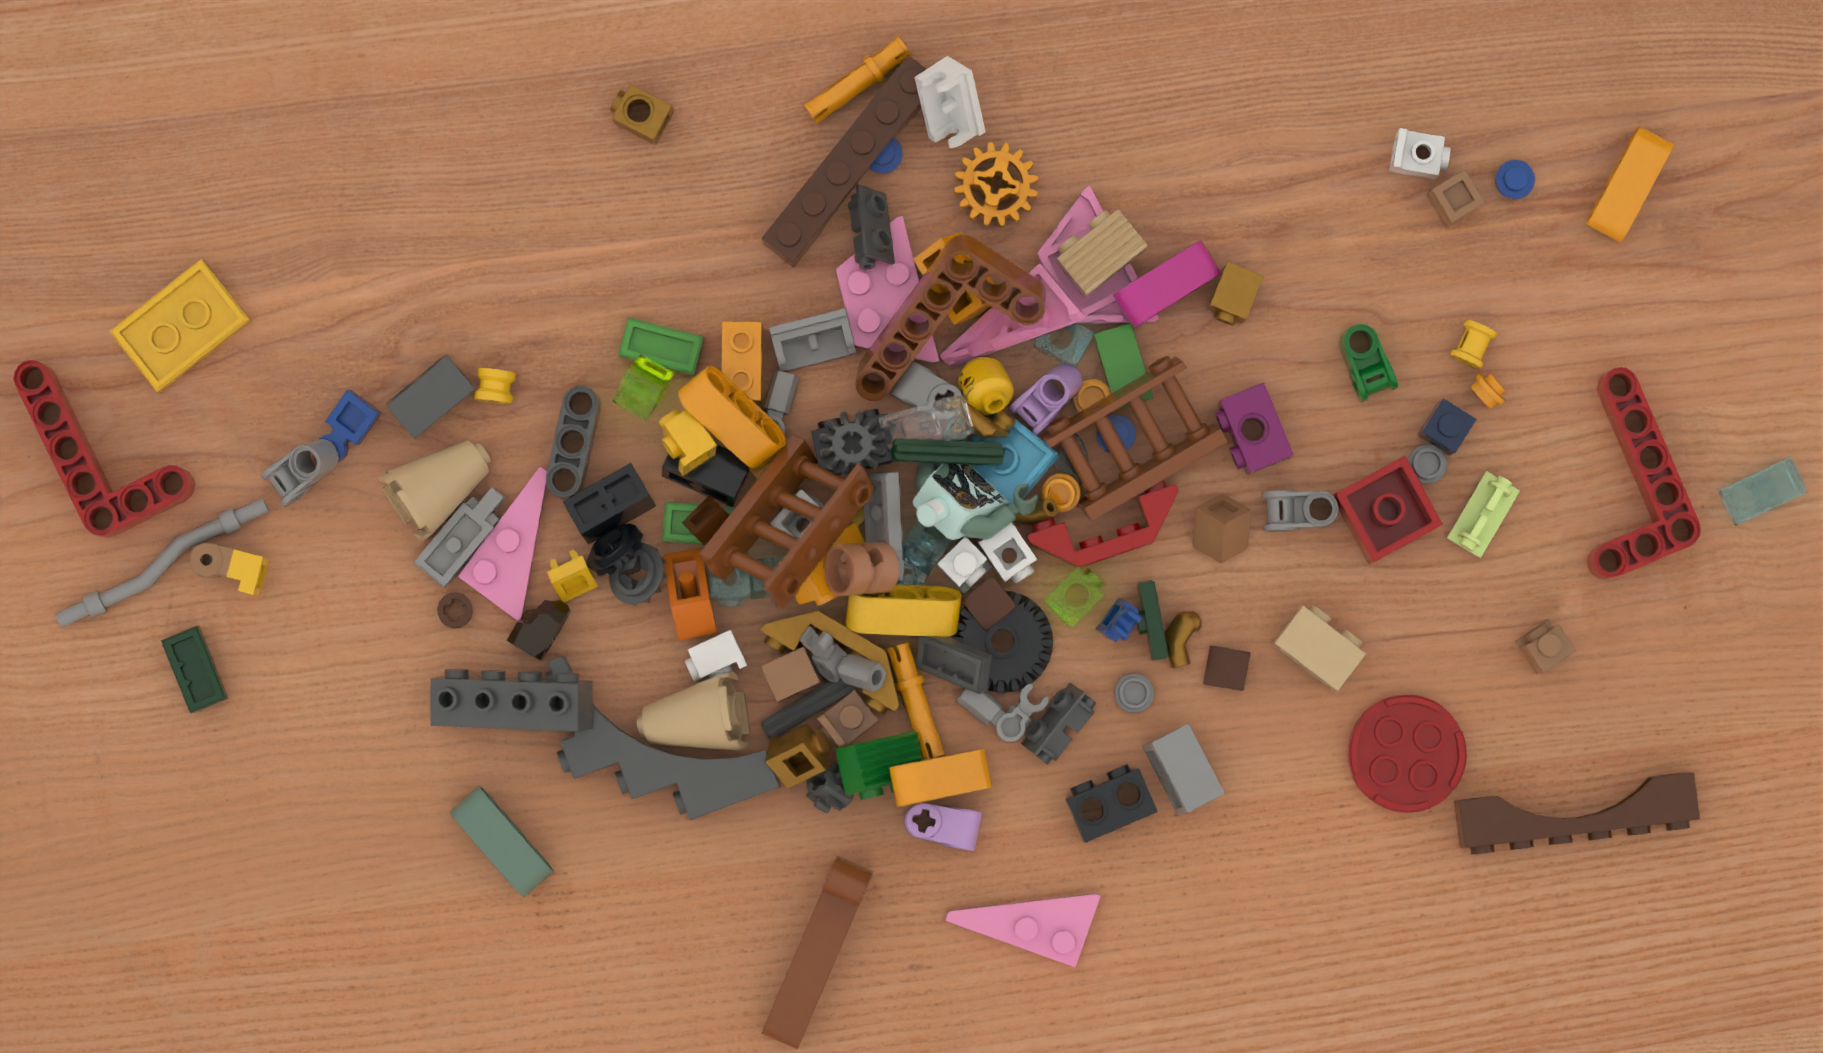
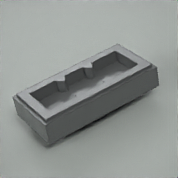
M919 636L916 658L917 669L978 694L987 691L992 654L950 637Z

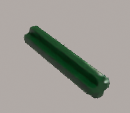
M896 438L892 442L891 455L896 462L999 466L1003 463L1005 451L1002 444L996 442Z

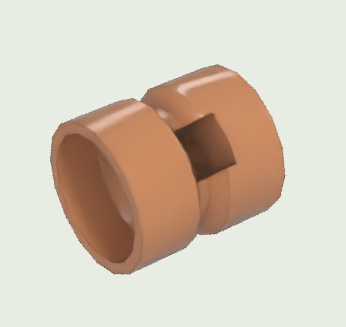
M887 542L834 545L829 549L825 557L824 576L829 589L837 596L885 593L892 590L898 581L899 561L893 547Z

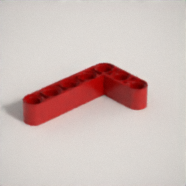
M35 360L24 361L17 366L13 377L15 386L83 525L90 533L107 538L116 536L191 497L195 488L193 476L185 469L173 465L164 466L113 492L53 370ZM40 369L43 373V382L41 386L32 390L27 386V376L31 371ZM57 404L61 411L60 418L54 424L49 425L44 420V411L49 405ZM74 439L77 442L78 451L73 458L65 460L61 454V446L66 440ZM92 474L95 479V487L89 494L83 495L78 489V481L83 475ZM172 474H180L183 479V487L177 494L171 495L166 491V480ZM144 491L148 498L147 506L140 512H134L130 505L131 497L136 492ZM107 508L112 513V523L108 528L100 530L96 526L95 516L100 510Z
M1623 367L1614 368L1601 376L1598 381L1597 391L1653 523L1592 549L1588 555V569L1592 575L1604 580L1618 577L1687 548L1698 540L1701 533L1700 522L1640 383L1631 370ZM1611 377H1620L1625 381L1627 389L1624 396L1618 397L1611 393L1608 386ZM1628 412L1636 413L1642 420V428L1638 433L1630 432L1625 427L1624 419ZM1644 448L1653 450L1657 455L1658 461L1654 469H1648L1640 462V453ZM1660 484L1669 486L1673 492V500L1669 505H1663L1656 499V488ZM1676 520L1683 521L1688 526V537L1683 542L1676 540L1671 533L1672 524ZM1640 535L1647 536L1652 541L1653 549L1647 557L1641 556L1635 549V541ZM1604 550L1610 551L1616 556L1617 565L1612 572L1603 570L1599 565V556Z

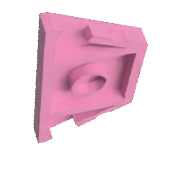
M1091 186L1083 190L1052 235L1041 247L1037 257L1086 316L1082 321L1074 324H1129L1128 318L1113 294L1138 279L1131 263L1086 298H1084L1056 263V259L1061 255L1058 248L1075 234L1079 239L1083 238L1092 230L1088 224L1103 212ZM1156 314L1144 323H1155L1159 321V317Z
M903 216L895 218L890 223L895 264L891 265L878 260L875 262L874 268L862 270L859 264L855 262L854 253L836 269L855 347L869 350L919 282ZM921 314L909 316L916 323H922L927 320ZM933 334L914 359L932 364L939 363ZM897 343L887 346L894 352L905 350L902 345Z

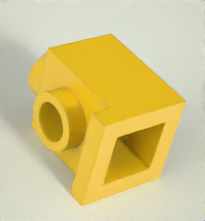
M678 409L673 410L659 421L664 436L661 442L673 459L680 458L678 470L682 476L715 456L716 443L704 426L687 410L681 413Z

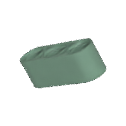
M481 786L474 789L449 811L460 827L521 896H527L554 872L545 858Z

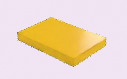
M200 259L109 332L156 392L160 393L251 322V320L205 261Z

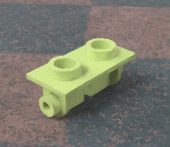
M1486 471L1447 539L1481 558L1520 490L1511 486L1512 483L1501 476L1496 477Z

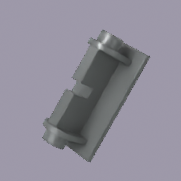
M858 184L856 185V194L851 196V201L848 203L852 231L856 233L861 232L860 235L853 238L855 262L859 264L862 270L874 268L875 262L878 260L893 265L895 260L886 194Z
M1069 683L1066 688L1061 689L1055 694L1050 704L1051 707L1044 716L1032 723L1027 730L1026 738L1021 744L1047 765L1052 759L1056 761L1072 741L1063 732V729L1067 725L1078 733L1094 714L1092 709L1097 703L1082 690Z

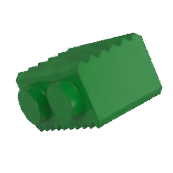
M911 731L835 749L845 794L859 793L860 799L864 800L884 795L882 787L889 785L891 793H893L889 768L923 760V756L920 754L922 749L918 746L920 742L917 739L918 733Z

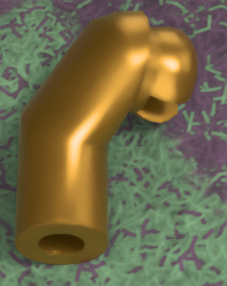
M968 403L956 417L975 434L985 439L1005 438L1010 434L1009 430L1015 425V418L1005 410L998 412L994 418L985 417Z
M1047 498L1036 503L1032 513L1027 515L1017 513L1014 515L1016 520L1012 523L1032 526L1046 521L1057 515L1058 506L1054 500Z
M1183 611L1177 614L1165 631L1172 669L1191 664L1185 643L1193 632L1200 630L1202 625L1201 617L1194 611Z

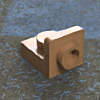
M854 690L817 718L822 725L816 730L826 734L831 747L837 744L842 748L854 741L879 720Z

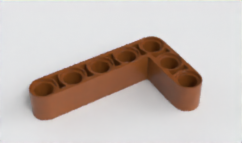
M968 235L953 237L861 359L856 376V390L858 394L869 401H878L888 395L965 290H968L1017 323L1032 325L1041 320L1045 313L1046 289L1038 279L975 238ZM957 254H965L972 260L968 263H959L953 257ZM991 275H997L1002 277L1004 282L995 285L989 283L986 278ZM943 284L949 288V291L937 293L931 289V286ZM1022 297H1032L1037 303L1026 306L1018 300ZM921 314L927 320L922 323H916L909 316ZM897 343L902 345L905 350L894 352L887 346ZM869 373H877L881 375L883 379L880 381H872L869 380L865 375Z
M836 856L765 1023L762 1035L798 1049L873 874L872 870Z

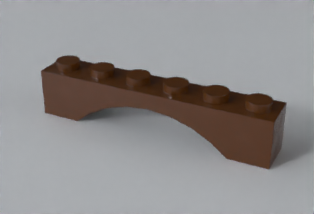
M910 55L904 59L762 237L763 244L793 268L816 241L838 208L873 163L921 109L914 77L925 71L926 68Z
M1694 772L1647 777L1634 792L1617 804L1596 813L1574 818H1553L1536 815L1513 806L1499 796L1454 800L1459 845L1461 848L1470 847L1471 855L1495 852L1494 844L1509 843L1510 850L1534 847L1533 840L1548 838L1549 845L1572 843V835L1587 833L1588 840L1612 838L1611 830L1625 828L1627 836L1651 833L1650 825L1665 824L1666 831L1690 828V820L1700 819Z

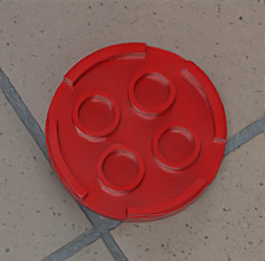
M1397 695L1375 703L1358 719L1349 738L1348 764L1356 785L1372 802L1391 811L1419 812L1439 804L1456 789L1466 766V742L1458 723L1443 706L1422 696Z

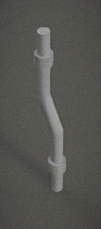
M261 498L237 510H234L233 507L218 514L219 518L175 537L141 575L102 593L94 591L83 596L82 602L56 613L60 626L63 628L89 615L92 618L107 612V607L150 588L185 550L224 532L227 535L242 529V524L268 513L269 509L265 500Z

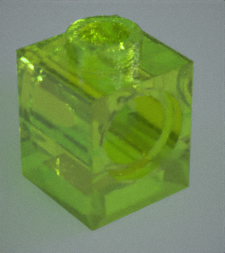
M641 354L628 368L612 402L647 420L659 406L675 373Z
M1077 567L1043 602L1071 629L1105 596L1100 590L1104 583L1089 568L1082 572ZM1074 584L1083 586L1088 594L1086 603L1079 607L1070 605L1065 597L1067 588Z

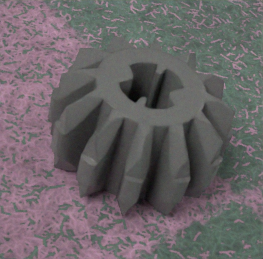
M846 411L841 412L840 417L843 423L841 427L835 421L829 419L827 426L835 433L834 436L827 433H821L819 436L821 441L832 444V446L820 450L821 457L835 454V457L827 465L828 468L832 471L840 462L844 463L841 475L845 478L850 474V465L858 464L862 466L861 463L866 462L870 468L875 470L878 467V463L870 457V454L885 455L884 448L872 445L874 442L885 439L884 432H877L872 435L869 433L876 427L877 421L872 418L863 427L861 425L863 412L857 411L854 423H849ZM847 435H851L852 439L854 435L862 438L859 442L862 450L859 453L854 454L853 450H851L850 455L843 451L846 446L843 439Z

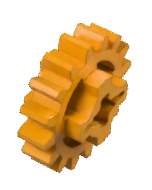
M988 142L986 153H982L977 147L973 148L975 159L971 161L963 157L961 163L966 168V171H957L955 173V178L963 182V185L954 188V194L964 195L965 197L959 203L960 209L971 207L972 211L969 219L973 221L979 215L983 216L984 227H988L992 219H997L1000 228H1004L1005 218L1010 217L1015 223L1019 222L1018 211L1021 209L1029 213L1032 208L1026 199L1037 198L1038 192L1030 189V185L1038 183V176L1028 175V171L1034 165L1033 162L1022 163L1020 161L1023 155L1021 149L1016 151L1014 155L1008 153L1009 143H1004L1001 151H995L993 142ZM995 160L993 167L984 172H975L976 168L981 164ZM1009 164L1019 172L1022 183L1013 180L1007 170ZM995 176L1001 177L1002 185L1007 186V189L1000 188L998 194L991 193V186L985 184L986 181L993 182ZM970 187L981 192L985 199L984 207L974 199ZM1006 199H1018L1012 206L1003 210H997L998 205Z

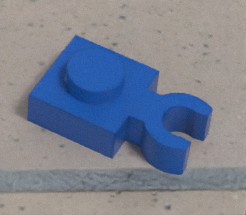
M347 390L325 421L334 429L330 434L323 435L319 439L328 440L336 445L338 462H340L347 456L348 441L350 440L355 445L361 444L382 412L354 391Z
M1118 598L1096 627V630L1114 642H1117L1119 638L1127 640L1136 623H1139L1142 617L1138 614L1139 610L1128 601Z

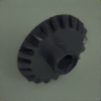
M1012 591L1005 592L1017 607L985 632L965 606L959 613L957 633L951 636L952 639L992 654L987 691L1013 692L1033 683L1046 669L1052 655L1053 633L1048 618L1035 602L1024 595ZM999 630H1005L1013 637V647L1007 652H998L991 644L992 635Z

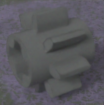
M836 762L831 765L830 769L826 768V771L807 780L809 792L806 797L814 802V807L826 814L830 811L831 807L838 811L849 805L854 797V794H845L839 765Z

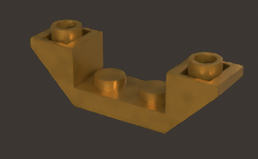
M820 611L765 623L760 631L767 635L764 643L784 654L787 648L795 651L801 643L800 638L808 626H813L817 629L815 631L817 635L821 636L823 631H826L831 635L835 644L838 641L850 648L851 650L848 655L853 654L880 663L887 673L886 679L880 689L875 692L865 689L861 691L868 696L864 703L884 715L888 708L894 712L897 711L899 702L887 654L882 648Z

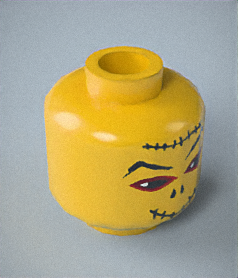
M974 358L964 365L958 376L957 386L965 402L983 415L1000 412L1010 403L1014 395V385L1002 363L995 358Z

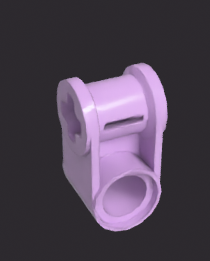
M1058 364L1028 388L1009 407V410L1012 413L1017 412L1033 428L1032 433L1038 436L1061 413L1060 410L1079 392L1082 387L1081 374L1070 364ZM1054 379L1063 384L1065 392H1061L1055 387Z
M920 803L912 806L906 812L904 825L910 835L918 839L938 842L943 846L975 852L982 813L952 806L943 807ZM922 810L928 811L927 817L933 819V825L925 827L924 832H919L918 824L913 823L912 818L913 815H920Z

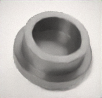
M1421 445L1415 448L1408 458V462L1420 483L1430 484L1438 481L1443 477L1447 469L1445 454L1434 445Z
M1128 674L1118 681L1114 694L1117 704L1123 710L1130 713H1138L1150 706L1154 698V689L1151 682L1145 676Z

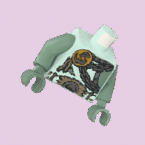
M953 419L946 427L943 440L966 441L970 429L968 428L963 436H955L952 433V429L955 427L958 419ZM919 463L915 479V487L919 492L913 500V505L917 509V518L922 525L926 527L934 525L948 539L954 540L966 536L987 540L1016 520L1014 515L1017 513L1023 515L1032 513L1036 507L1038 495H1035L1030 500L1021 499L1027 494L1029 489L1028 484H1021L1014 491L1013 502L1007 506L1009 502L971 465Z

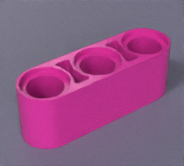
M1200 240L1113 294L1133 328L1205 285L1222 272Z

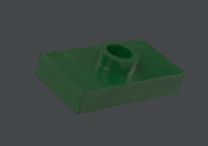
M1153 580L1140 582L1137 584L1142 611H1139L1138 614L1142 619L1137 623L1139 635H1147L1151 661L1165 659L1169 654L1155 582Z
M195 626L161 640L191 714L229 699L200 626Z

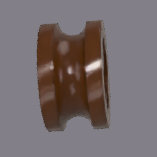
M457 592L445 595L439 601L437 607L441 622L450 628L465 626L471 620L473 614L470 600L464 594ZM457 599L462 601L461 607L466 605L467 612L466 615H459L458 621L453 622L448 620L450 614L444 615V607L451 606L452 601Z

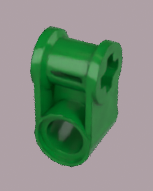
M1365 324L1354 325L1345 330L1340 337L1339 346L1349 370L1351 383L1360 402L1367 401L1369 395L1386 388L1391 390L1397 389L1398 382L1394 370L1384 353L1375 330ZM1361 332L1368 338V348L1364 353H1356L1350 347L1349 340L1352 333ZM1377 375L1381 376L1377 380L1366 383V380Z

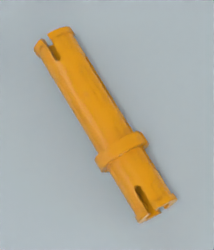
M897 36L892 42L871 57L868 54L862 58L863 63L803 105L813 120L819 125L824 119L875 82L880 84L885 81L886 78L884 76L899 66L908 55L913 56L907 50L908 48L900 37Z
M906 642L885 649L897 683H894L895 690H900L912 730L918 733L917 739L920 741L918 746L922 749L920 753L923 756L922 761L946 754L922 686L925 679L923 674H918L910 643Z

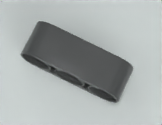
M586 386L570 388L563 398L547 469V487L556 497L561 499H568L582 491L590 460L601 403L593 390ZM586 394L592 399L590 411L583 415L573 413L571 408L573 399L578 395ZM572 432L581 434L584 439L582 449L576 453H568L563 447L564 438ZM562 471H571L575 476L574 486L566 492L557 490L555 486L557 474Z

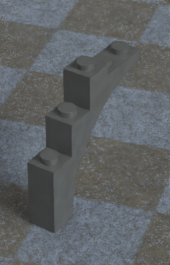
M562 656L548 662L551 670L545 672L546 679H555V673H573L567 658ZM594 704L592 728L578 732L573 731L575 736L560 741L563 750L557 751L564 773L571 772L574 779L619 763L621 770L615 772L617 782L622 794L629 792L632 799L677 783L679 791L673 793L680 815L688 813L690 820L780 787L776 774L765 762L767 750L737 758L705 760L676 756L647 746L623 732L603 715Z

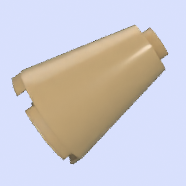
M466 440L386 471L378 477V481L387 484L382 490L389 503L405 525L411 521L416 525L418 530L412 534L420 541H423L437 530L489 473L487 464L491 462V459L480 443L473 445L470 441Z
M733 671L723 672L645 705L642 709V714L637 716V729L640 737L646 738L650 745L726 750L746 748L748 742L742 741V735L750 734L749 713L744 691H736L733 684L734 681H740L738 676Z

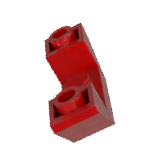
M1165 480L1144 491L1145 495L1137 498L1146 528L1140 529L1138 523L1116 530L1118 537L1103 542L1100 535L1079 542L1081 550L1076 552L1072 546L1065 522L1056 525L1054 518L1032 525L1034 533L1028 534L1026 538L1029 545L1076 568H1081L1153 543L1179 491L1176 484L1167 487Z

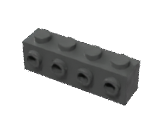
M445 669V676L431 678L430 726L575 732L592 728L593 681L579 680V673H555V679H542V672L522 671L518 672V678L505 677L504 670H483L480 677L469 676V669Z

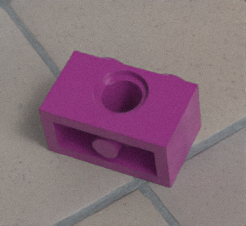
M1264 382L1223 398L1218 402L1220 410L1215 411V416L1223 433L1230 432L1235 446L1229 449L1238 470L1244 467L1246 474L1249 475L1289 459L1294 455ZM1247 420L1257 421L1262 427L1261 438L1256 441L1246 439L1241 431L1243 422Z

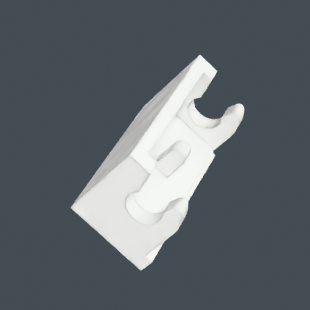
M946 56L914 77L929 139L937 142L951 133H957L956 136L948 140L949 147L955 148L974 136H980L986 132L973 73L970 69L951 57Z

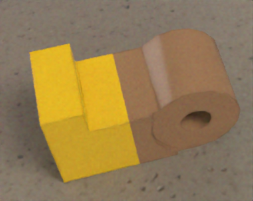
M202 543L192 550L189 563L191 569L202 577L217 578L225 576L240 580L238 591L260 597L270 559L212 543Z

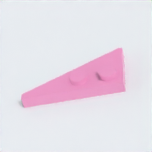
M1039 263L1029 274L1038 279L1046 289L1045 313L1041 320L1032 325H1022L996 308L991 307L952 343L940 357L952 368L974 358L994 353L1080 322L1086 316L1050 272ZM1022 297L1018 300L1026 306L1037 303L1032 297Z
M541 467L538 468L458 575L460 579L517 621L524 614L523 609L539 532L540 515L547 487V471Z
M1087 894L954 910L948 912L945 921L1076 967L1101 896Z

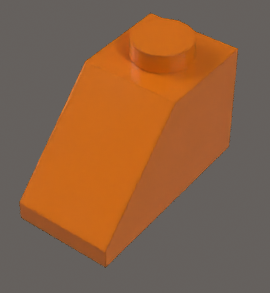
M702 547L663 555L664 560H666L665 571L670 607L679 641L717 634L706 566L699 555Z

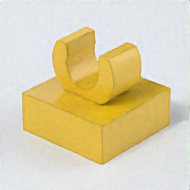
M575 550L569 551L572 560L560 566L555 558L551 559V570L547 571L554 589L564 603L598 587L583 555L579 557Z

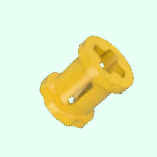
M1466 319L1463 324L1466 328L1457 349H1452L1450 357L1469 367L1481 370L1483 366L1481 360L1490 340L1496 339L1497 332L1478 322Z

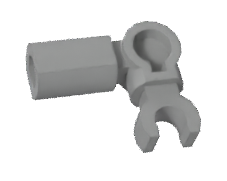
M774 370L764 408L768 410L767 415L778 424L784 435H786L785 424L782 420L784 414H790L800 377Z
M808 626L800 638L802 644L812 652V660L815 663L814 668L823 678L835 683L841 678L846 684L871 692L879 690L883 685L887 673L880 663L853 654L848 655L840 649L838 644L834 643L833 638L828 632L823 631L821 636H819L812 627Z
M1030 683L1020 691L1019 704L1017 706L1011 704L1005 713L1001 710L1003 705L986 691L978 694L965 689L956 702L985 726L990 722L994 726L995 734L1000 741L1013 743L1023 736L1025 730L1032 723L1030 718L1032 713H1038L1045 709L1049 698L1045 696L1039 704H1031L1027 699V695L1034 686Z

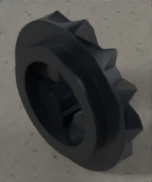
M630 523L609 529L592 546L587 559L588 567L598 576L605 575L606 573L609 575L614 574L617 568H624L628 560L634 559V553L642 546L641 539L643 534L636 525Z

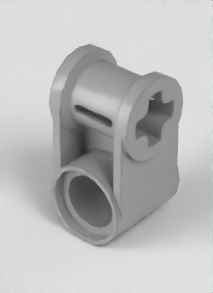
M914 361L911 362L889 392V394L916 409H921L945 422L956 419L965 407V400L958 388L937 377L935 373ZM949 393L954 394L953 401L957 405L954 410L947 408L944 413L940 412L941 405L937 401L939 396L946 398Z
M317 439L294 448L285 457L268 467L261 476L264 480L271 482L282 498L280 501L281 505L287 507L306 495L312 489V486L334 470L338 463V452L330 441ZM311 452L316 457L317 466H315L311 461Z
M1296 490L1262 492L1263 498L1267 500V524L1263 525L1265 532L1324 528L1330 525L1338 515L1339 507L1337 500L1328 492H1298ZM1322 499L1328 502L1331 508L1329 518L1322 521L1314 519L1309 512V506L1312 501ZM1279 502L1282 503V520L1279 518Z

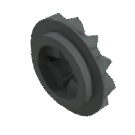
M642 543L641 548L634 553V559L628 560L624 568L619 567L614 574L609 575L610 587L614 595L620 601L634 606L642 602L650 603V597L654 593L661 592L660 583L663 578L667 577L663 571V565L666 563V560L660 556L658 549L646 543ZM641 569L648 573L645 578H639L638 581L628 576L629 574H634V572H639Z

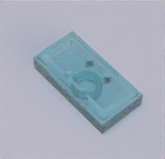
M1791 457L1718 490L1735 526L1808 492Z

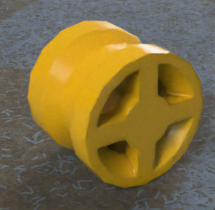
M478 368L477 377L480 379V385L474 393V400L512 405L513 396L510 393L511 384L516 380V373L499 369Z

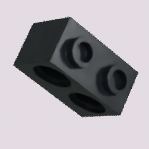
M1128 764L1106 773L1109 780L1094 786L1091 779L1070 788L1073 796L1065 800L1084 843L1158 812L1139 768L1131 771ZM1126 782L1134 784L1139 792L1137 801L1129 806L1121 804L1117 798L1118 788ZM1088 798L1099 800L1103 807L1102 815L1095 821H1087L1081 815V805Z

